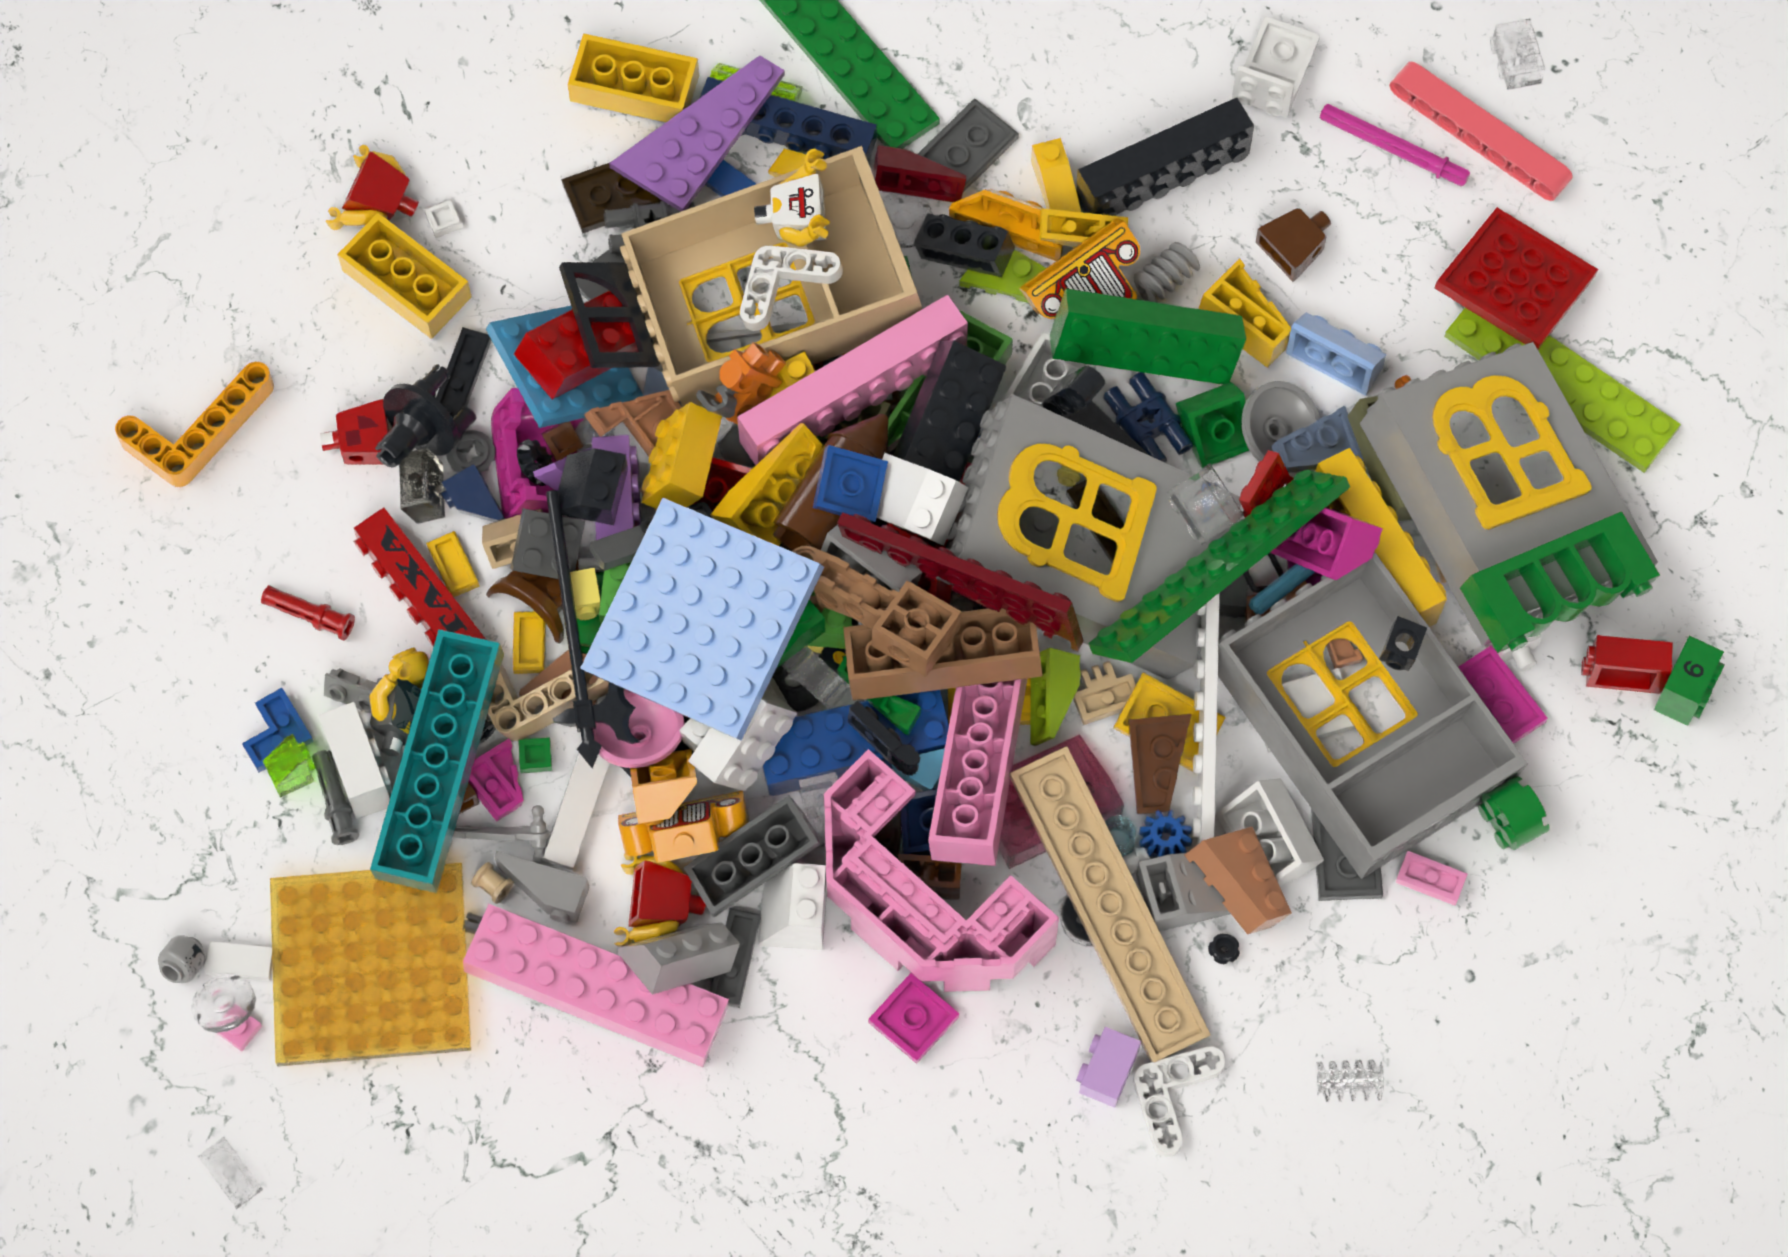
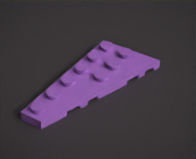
M759 55L609 163L610 168L681 212L687 210L785 76L784 69Z

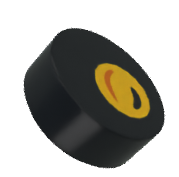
M824 647L818 657L822 670L829 675L839 676L837 669L846 655V649Z

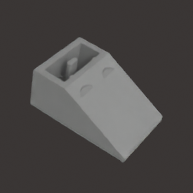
M1186 853L1169 854L1138 862L1137 877L1142 895L1159 932L1231 914L1222 903L1225 899L1213 885L1210 887L1203 880L1206 875L1194 861L1191 863L1184 856Z

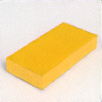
M455 531L426 543L440 576L453 597L480 587Z
M535 611L514 612V674L541 673L545 669L546 623Z

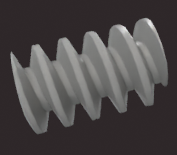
M1174 242L1170 245L1169 249L1161 252L1160 257H1155L1152 259L1151 264L1145 265L1142 271L1134 274V283L1145 301L1157 303L1155 295L1161 300L1165 299L1166 293L1164 288L1169 292L1175 291L1172 281L1182 285L1184 279L1181 274L1191 278L1193 273L1190 267L1199 271L1200 264L1196 255L1189 248L1179 242Z

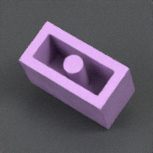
M1108 1027L1104 1028L1101 1036L1095 1034L1089 1048V1052L1093 1054L1089 1065L1082 1064L1076 1081L1081 1083L1079 1093L1115 1108L1139 1053L1141 1041Z

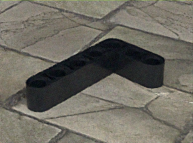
M1084 366L1063 378L1042 402L1043 408L1149 455L1092 401L1106 383L1103 376L1090 366Z

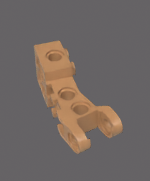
M800 546L792 551L824 566L814 588L816 596H810L809 598L820 613H822L824 608L851 617L871 628V646L924 677L928 675L960 630V610L909 581L905 582L899 592L894 589L890 591L878 584L875 578L868 574H860L850 568L849 563L811 546Z

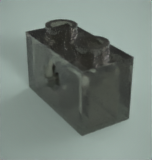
M427 447L414 450L399 465L400 508L414 522L420 524L445 517V500L441 494L444 491L442 484L444 473L443 462Z

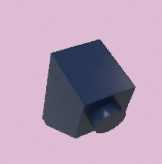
M475 464L442 482L446 490L441 494L450 509L456 507L462 514L491 522L505 519L502 510Z

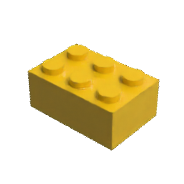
M689 402L681 409H676L667 419L660 421L655 432V436L658 437L656 446L649 456V463L651 464L649 474L645 477L642 484L644 494L641 503L657 509L662 498L687 507L703 497L722 416Z

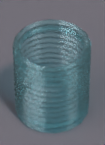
M1116 815L1108 818L1105 823L1110 832H1124L1130 839L1124 845H1117L1122 857L1131 853L1136 838L1135 825L1125 816Z

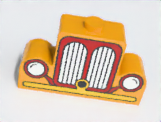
M1116 218L1019 289L1033 310L1048 319H1055L1065 288L1137 299V294L1119 269V266H1129L1135 263L1140 256V245L1125 221Z
M742 790L682 802L670 819H664V822L658 825L638 824L636 812L618 815V826L625 855L640 856L653 851L656 863L715 852L719 850V837H728L750 822Z

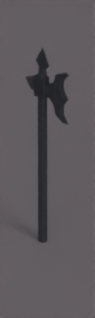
M551 490L546 492L576 697V701H573L574 708L566 709L554 717L553 722L568 727L576 726L577 732H581L582 743L577 748V751L593 769L602 747L594 739L593 730L596 729L595 723H604L610 726L615 732L617 740L630 744L640 743L631 734L629 729V718L636 707L626 699L624 689L612 683H609L608 693L599 704L593 705L592 700L588 698L585 671L580 669L583 664L559 492Z

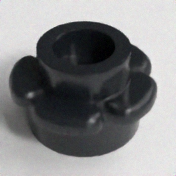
M1218 934L1213 938V942L1209 943L1208 952L1210 956L1214 957L1215 962L1225 965L1229 961L1234 962L1239 957V942L1232 935ZM1226 947L1227 951L1223 952L1221 948Z

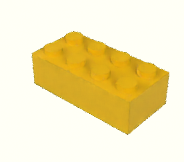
M583 33L567 84L570 102L667 122L692 103L700 76L698 58Z
M379 213L337 254L344 273L430 339H433L472 298L469 283L465 278Z

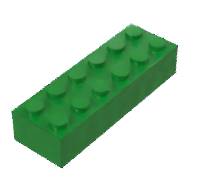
M1065 288L1049 335L1052 359L1221 385L1230 382L1246 341L1243 319L1240 315Z

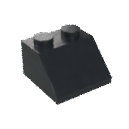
M594 448L567 455L558 488L562 515L614 525L628 472L626 454Z

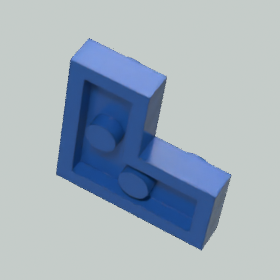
M280 688L255 702L256 708L267 724L268 729L243 742L242 745L258 773L313 743L314 740L283 688Z

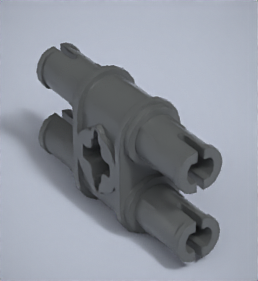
M660 201L659 204L647 205L633 203V205H630V208L604 210V224L606 229L630 226L635 229L681 211L664 201ZM694 202L687 209L695 207ZM621 234L609 235L608 245L610 254L621 252L620 247L625 245Z

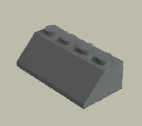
M788 795L719 842V850L700 855L684 866V869L711 915L715 917L821 844L816 831L803 810Z

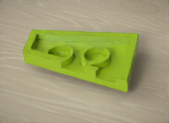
M1014 249L1002 277L967 270L959 280V286L965 288L972 286L984 289L985 293L997 295V293L1015 297L1018 301L1028 303L1019 288L1045 270L1046 267Z

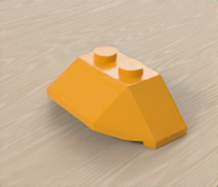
M985 189L953 202L949 207V216L953 219L960 221L972 220L982 226L1004 228L1009 232L1014 245L1018 248L1054 261L1062 257L1063 245L1040 239V212L1042 206L1034 201L1017 199L1006 191L998 192L993 189Z

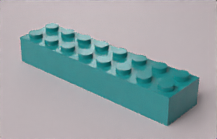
M438 630L370 867V871L375 879L437 893L504 657L500 643Z

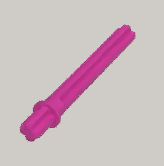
M1326 104L1320 113L1319 118L1322 121L1436 174L1437 179L1442 177L1459 186H1464L1470 176L1469 170L1450 162L1447 156L1441 158L1330 104Z

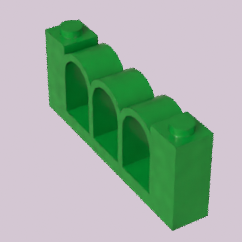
M1621 511L1474 573L1463 583L1460 590L1497 653L1509 648L1511 652H1514L1528 643V637L1540 635L1555 620L1562 622L1573 621L1590 605L1597 607L1607 606L1619 595L1624 599L1633 594L1636 597H1640L1653 589L1651 584L1660 574ZM1588 546L1593 548L1611 579L1612 588L1602 586L1593 578L1578 553L1579 550ZM1557 561L1574 589L1578 603L1569 602L1562 598L1544 570V565ZM1520 575L1523 577L1542 610L1543 618L1533 617L1524 610L1507 581Z

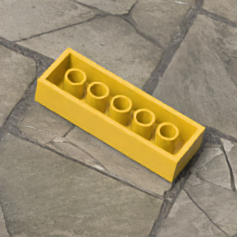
M1348 448L1319 462L1315 472L1344 476L1350 485L1347 491L1327 507L1383 528L1375 553L1429 627L1437 624L1447 601L1446 591L1440 582L1434 580L1427 560L1423 556L1418 555L1411 535L1400 527L1395 510L1391 506H1387L1382 499V493L1378 484L1375 481H1371L1366 474V468L1362 459L1359 456H1355L1352 450Z

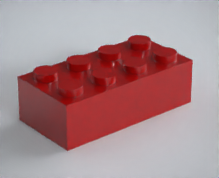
M610 291L584 303L585 307H623L618 298ZM573 310L527 332L514 352V356L552 400L611 369L591 368ZM590 322L599 352H639L629 322Z

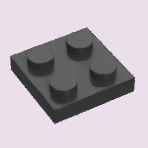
M526 508L522 509L510 567L511 570L558 579L549 513ZM562 516L570 572H573L577 564L585 520Z

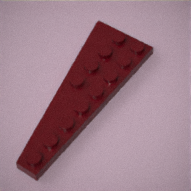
M842 512L837 522L842 537L879 554H882L883 550L887 551V555L897 564L906 568L911 563L925 573L926 578L934 581L938 576L954 585L952 591L991 610L1000 612L1001 608L1006 610V614L1022 625L1031 622L1037 628L1044 631V636L1052 639L1054 635H1058L1070 641L1071 649L1079 651L1084 640L1073 603L1067 596L1058 592H1054V594L1045 592L1040 586L1030 581H1025L1024 583L1017 581L1005 571L996 570L994 572L986 569L980 562L968 558L963 560L956 557L952 551L946 548L939 547L935 549L928 546L925 541L918 537L910 536V538L900 535L890 526L882 525L879 527L871 524L862 515L854 514L851 516Z

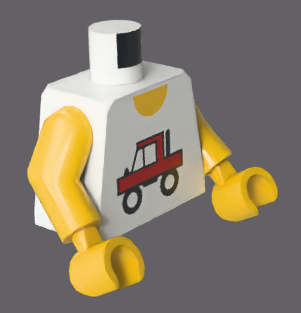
M817 149L809 150L805 156V163L779 185H775L770 189L771 204L754 207L757 225L772 223L777 238L798 247H804L814 240H827L829 232L826 230V225L830 224V221L825 218L824 188L819 174H816V170L824 171L827 168V163L820 159L824 156L823 152Z

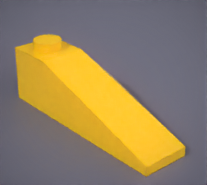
M800 423L728 491L711 513V516L717 521L779 546L781 543L772 535L778 527L773 521L802 481L806 470L820 452L823 444L805 424Z

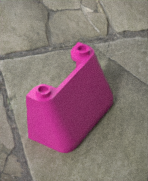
M511 388L494 408L491 416V431L495 447V463L501 510L505 519L522 514L523 508L531 510L541 508L542 512L549 513L546 492L553 489L547 485H536L524 475L517 459L519 444L527 439L531 441L537 440L541 446H546L547 453L552 455V462H556L541 433L555 425L539 428L518 388ZM584 418L570 421L574 430L580 422H583Z

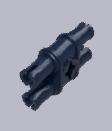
M1139 372L1129 380V384L1142 401L1136 406L1129 404L1118 386L1112 387L1104 393V400L1116 415L1115 423L1151 457L1165 463L1167 462V457L1154 440L1160 435L1167 437L1178 455L1188 452L1193 447L1192 441L1180 425V416L1175 414L1167 403L1165 394L1156 391L1145 373Z

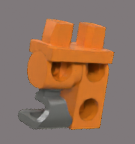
M754 342L744 353L736 349L729 355L731 360L726 361L720 369L719 377L723 385H719L716 388L718 393L715 396L702 390H698L696 397L706 410L725 417L728 421L738 424V416L764 402L771 394L773 388L777 389L781 385L782 381L777 374L786 365V362L776 351L770 349L767 353L763 347Z

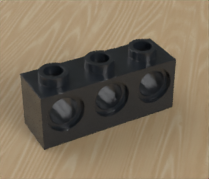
M927 213L914 241L921 259L998 277L1003 276L1015 249L1009 232L1004 228L982 226L972 220L960 221L945 214L938 216Z

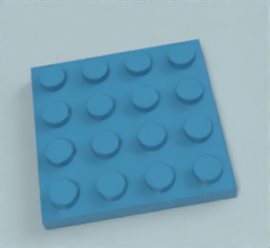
M571 305L493 321L486 328L488 335L539 428L586 418L584 414L592 408H602L620 401L623 403L643 396L629 368H611L552 400L514 356V352L527 332L572 310Z

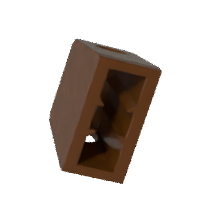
M1296 208L1258 228L1255 243L1294 282L1324 250L1327 237L1322 231L1331 225V221L1323 211H1319L1309 218L1302 209Z

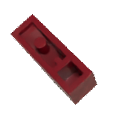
M877 146L872 174L879 191L948 202H956L962 199L966 175L906 149Z

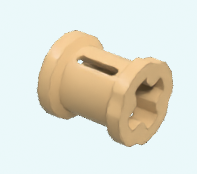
M487 862L476 872L471 885L475 888L480 887L492 897V902L497 904L509 894L513 888L514 881L502 877L493 869V864Z

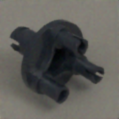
M436 364L422 380H417L413 385H394L385 394L383 408L393 428L377 443L375 449H382L376 457L387 467L394 468L400 465L401 461L415 448L433 456L448 454L461 441L462 434L477 419L475 413L466 406H462L457 414L452 417L441 402L435 398V392L450 378V374L445 367H440L439 364Z

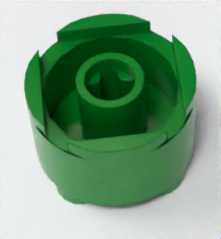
M1515 776L1492 791L1483 794V803L1478 805L1482 818L1486 822L1490 821L1496 830L1494 838L1503 850L1508 847L1512 850H1517L1547 833L1550 829L1549 824L1543 825L1542 818L1547 815L1539 798L1529 785L1522 787L1518 783L1522 780L1520 776Z

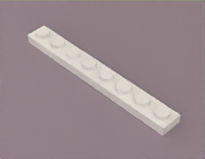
M1219 594L1196 611L1197 615H1201V628L1196 630V647H1201L1200 660L1197 659L1195 663V677L1200 679V691H1196L1194 697L1195 710H1199V723L1194 724V742H1199L1198 755H1194L1193 773L1198 774V786H1194L1192 791V803L1194 806H1197V818L1192 819V837H1197L1196 844L1214 837Z

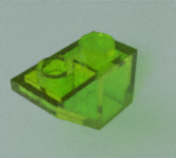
M293 734L287 736L263 760L280 798L314 782L310 771L316 768L304 741L297 743Z

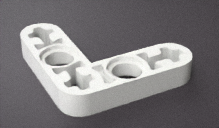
M779 246L759 248L752 261L740 308V316L744 326L749 330L759 331L768 325L780 279L824 284L838 281L843 274L839 257L835 253ZM769 257H773L774 261H770L769 264L765 266L763 262H767L769 260ZM797 259L806 261L803 269L793 270L790 268L791 263ZM828 264L833 265V267L828 269V272L823 271V268H827ZM765 282L770 285L769 290L763 294L754 292L755 286L759 283ZM755 303H758L760 315H756L755 319H751L749 315L755 314Z
M1213 1046L1200 1048L1161 1059L1154 1063L1144 1064L1136 1070L1133 1079L1134 1088L1153 1148L1160 1156L1172 1157L1180 1151L1183 1142L1180 1126L1168 1091L1218 1077L1223 1072L1225 1065V1056L1218 1048ZM1209 1055L1212 1060L1219 1061L1216 1063L1214 1070H1210L1208 1065L1198 1067V1075H1194V1065L1191 1059H1195V1065L1204 1063L1206 1056ZM1176 1063L1184 1064L1189 1074L1184 1079L1174 1078L1170 1073L1172 1065ZM1144 1073H1148L1150 1077L1157 1078L1153 1082L1155 1094L1147 1099L1144 1096H1149L1147 1083L1140 1082L1143 1080ZM1155 1102H1160L1166 1106L1167 1114L1163 1118H1154L1149 1113V1106ZM1168 1122L1172 1123V1125H1167L1166 1127L1169 1138H1176L1173 1141L1172 1148H1167L1166 1144L1159 1143L1163 1138L1162 1129L1159 1127L1155 1130L1153 1126L1158 1127Z

